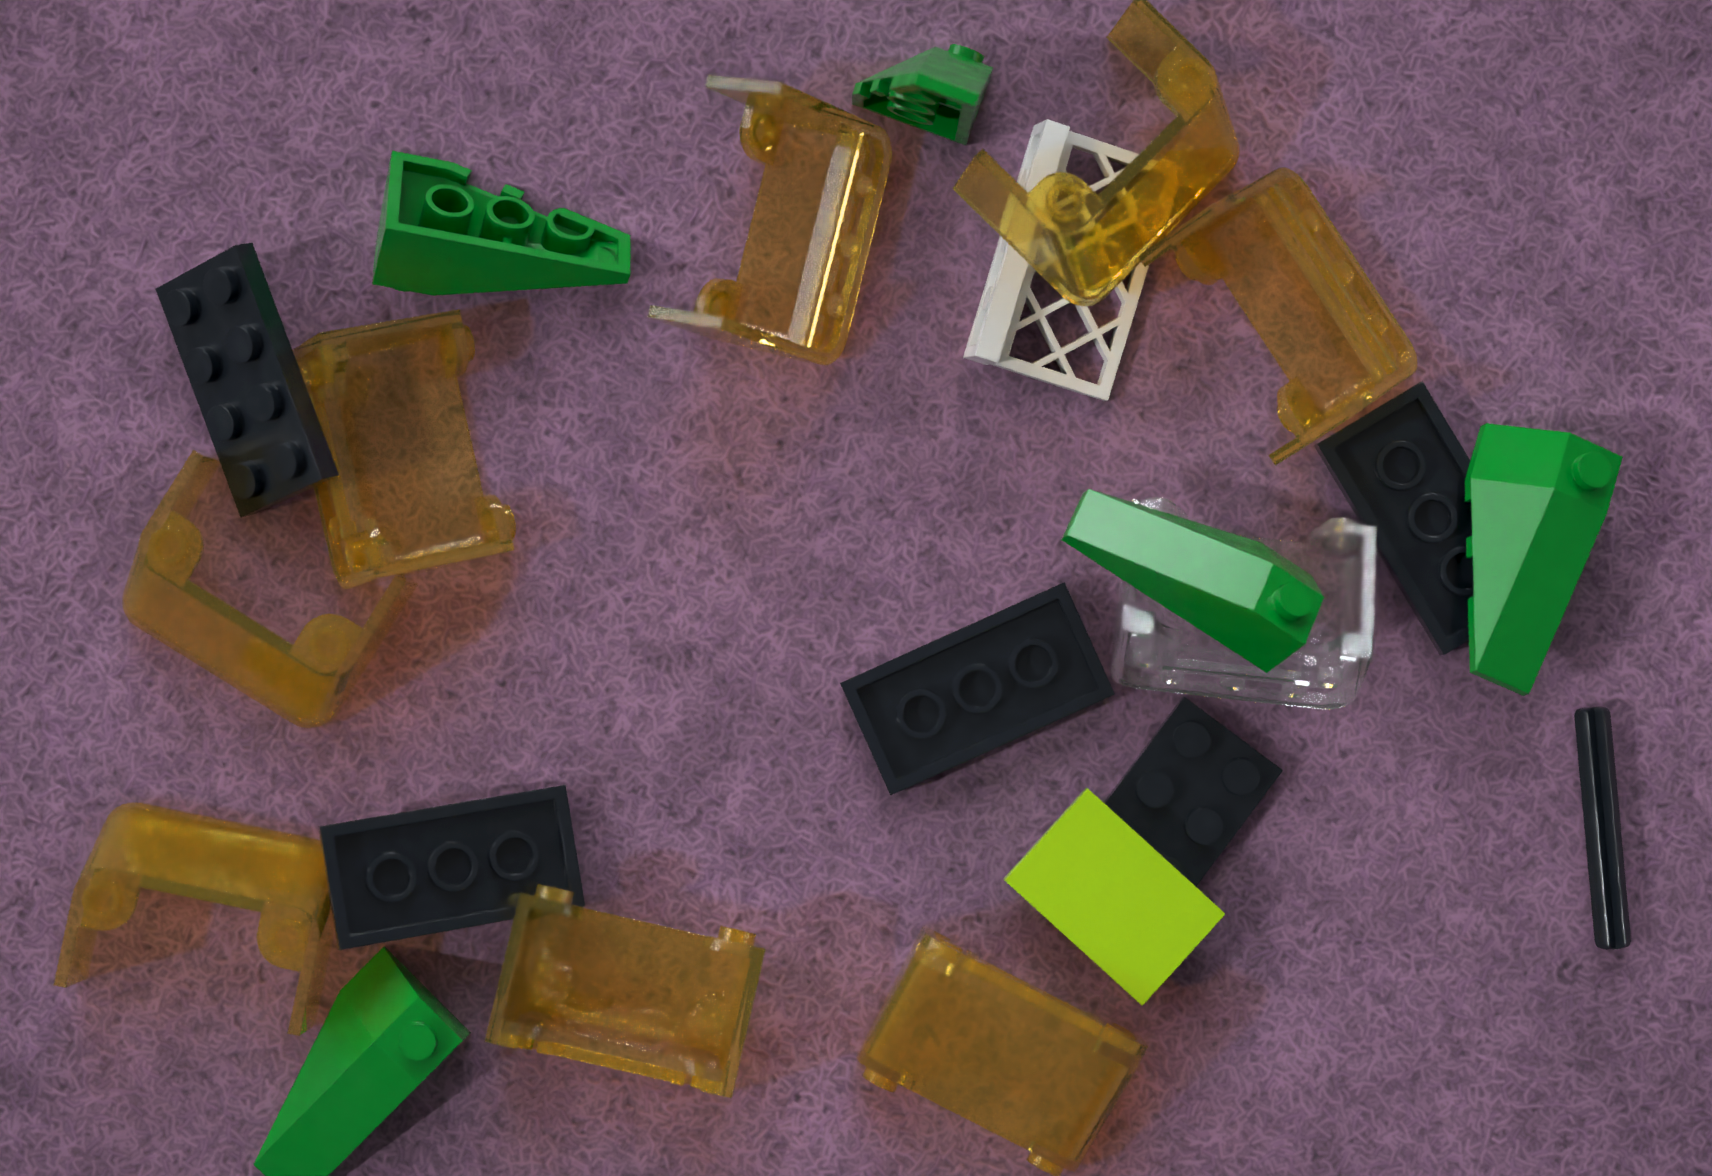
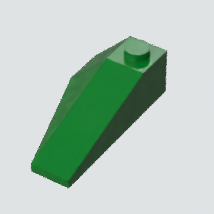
M950 44L948 51L933 47L856 83L852 93V105L966 146L988 87L993 67L982 64L985 58L984 55L973 49L957 44Z
M392 151L375 246L373 285L389 287L403 292L411 291L436 296L628 284L630 278L631 235L565 208L554 209L547 217L533 211L527 203L522 201L524 191L506 184L501 190L500 196H496L467 184L472 172L468 168L449 161Z
M1488 423L1480 426L1465 478V502H1471L1472 536L1466 538L1467 558H1473L1474 595L1468 599L1470 673L1522 696L1530 694L1608 513L1622 456L1569 432Z
M1087 489L1082 494L1061 539L1266 673L1306 644L1324 600V595L1312 575L1262 542L1092 489Z
M385 946L340 990L253 1164L264 1176H329L471 1033Z

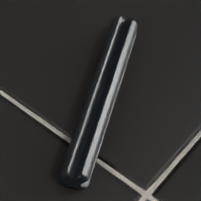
M1585 707L1575 711L1574 719L1594 939L1598 948L1604 950L1622 949L1630 946L1631 933L1611 714L1606 707Z

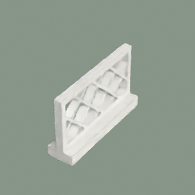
M1046 119L1033 127L963 358L985 365H993L1073 392L1108 401L1179 167L1069 131V126ZM1072 148L1092 154L1105 178L1077 192L1066 171ZM1108 160L1125 165L1126 167L1114 173ZM1136 169L1159 176L1160 179L1153 202L1134 211L1118 179ZM1108 184L1124 217L1096 231L1081 198ZM1060 186H1062L1067 198L1056 203ZM1071 204L1087 236L1059 251L1048 230L1052 213ZM1149 212L1145 229L1143 230L1138 217ZM1128 223L1139 243L1138 252L1135 260L1116 269L1100 237ZM1044 243L1050 256L1038 262ZM1091 243L1106 275L1078 289L1063 257ZM1054 263L1069 295L1041 309L1030 288L1034 272ZM1132 270L1127 288H1125L1120 276ZM1110 281L1122 304L1116 319L1098 327L1082 296ZM1026 301L1032 314L1020 320ZM1073 301L1089 333L1060 347L1045 315ZM1036 321L1051 353L1033 363L1009 356L1016 331ZM1114 328L1108 347L1102 334ZM1093 340L1104 360L1098 383L1094 384L1076 378L1064 354ZM1056 360L1062 373L1042 366Z

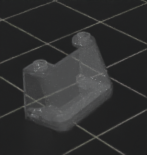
M1159 497L1145 500L1130 499V502L1188 519L1187 514L1181 508L1176 507V504L1171 500ZM1332 518L1315 528L1310 533L1307 543L1242 536L1262 542L1312 575L1324 595V600L1306 644L1268 673L1120 578L1111 656V678L1126 687L1315 709H1337L1350 705L1356 699L1373 659L1377 526L1361 525L1347 518Z

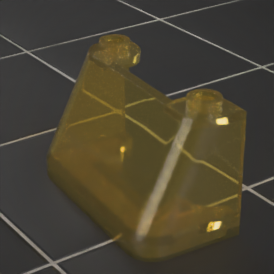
M460 309L319 332L293 349L339 473L338 476L315 486L314 490L334 575L343 589L380 583L502 555L514 550L512 540L516 535V523L513 512L507 504H502L496 495L483 494L457 378L466 372L468 362L472 361L475 356L473 335L469 327L463 325Z
M537 884L535 896L520 893L484 1042L514 1049L516 1047L527 1050L536 1049L537 1053L599 1065L668 1081L681 1086L689 1084L690 1087L701 1089L702 1092L732 1098L766 951L764 948L754 946L756 934L720 926L718 937L716 938L571 905L574 892Z
M923 925L856 1055V1059L866 1066L862 1077L895 1093L898 1085H901L1030 1151L1026 1159L1028 1162L1051 1175L1060 1176L1064 1168L1075 1172L1136 1072L1149 1046L1140 1035L1114 1022L1113 1024L1107 1023L1105 1026L1099 1016L1089 1011L1085 1012L979 958V955L968 949L965 954L962 953L963 949L949 942L950 938Z

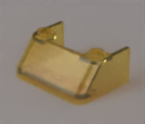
M1133 0L1106 38L1154 84L1158 98L1176 118L1099 195L1082 179L1066 172L1047 175L1028 193L983 148L973 157L952 188L1062 297L1078 306H1092L1103 301L1235 167L1239 158V142L1214 67L1147 0Z
M708 75L705 87L746 104L739 128L741 145L745 154L750 159L765 165L737 280L715 278L707 282L697 297L694 312L650 305L648 317L710 339L803 362L829 365L839 358L847 342L891 165L892 146L890 138L880 126L782 82Z
M1280 167L1215 202L1138 256L1144 267L1174 251L1179 268L1188 278L1205 285H1213L1223 279L1289 379V382L1278 390L1277 414L1283 426L1292 432L1295 437L1269 454L1275 466L1352 418L1411 376L1417 369V356L1410 340L1308 185L1291 169Z
M193 450L141 533L122 595L124 613L129 621L139 629L292 724L302 728H316L326 725L336 717L418 583L409 577L395 575L363 628L344 616L324 614L309 621L295 643L291 644L189 580L202 558L204 542L197 526L188 520L187 517L220 466V461L214 456Z
M130 802L112 810L100 830L73 890L54 986L67 988L88 978L98 930H112L125 924L136 910L140 888L261 912L257 931V944L261 954L274 966L300 972L287 1034L301 1036L315 1026L335 933L320 839L145 802Z

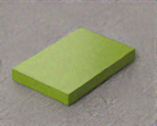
M1088 788L1084 789L1004 878L1014 890L1142 1006L1225 915L1217 905Z

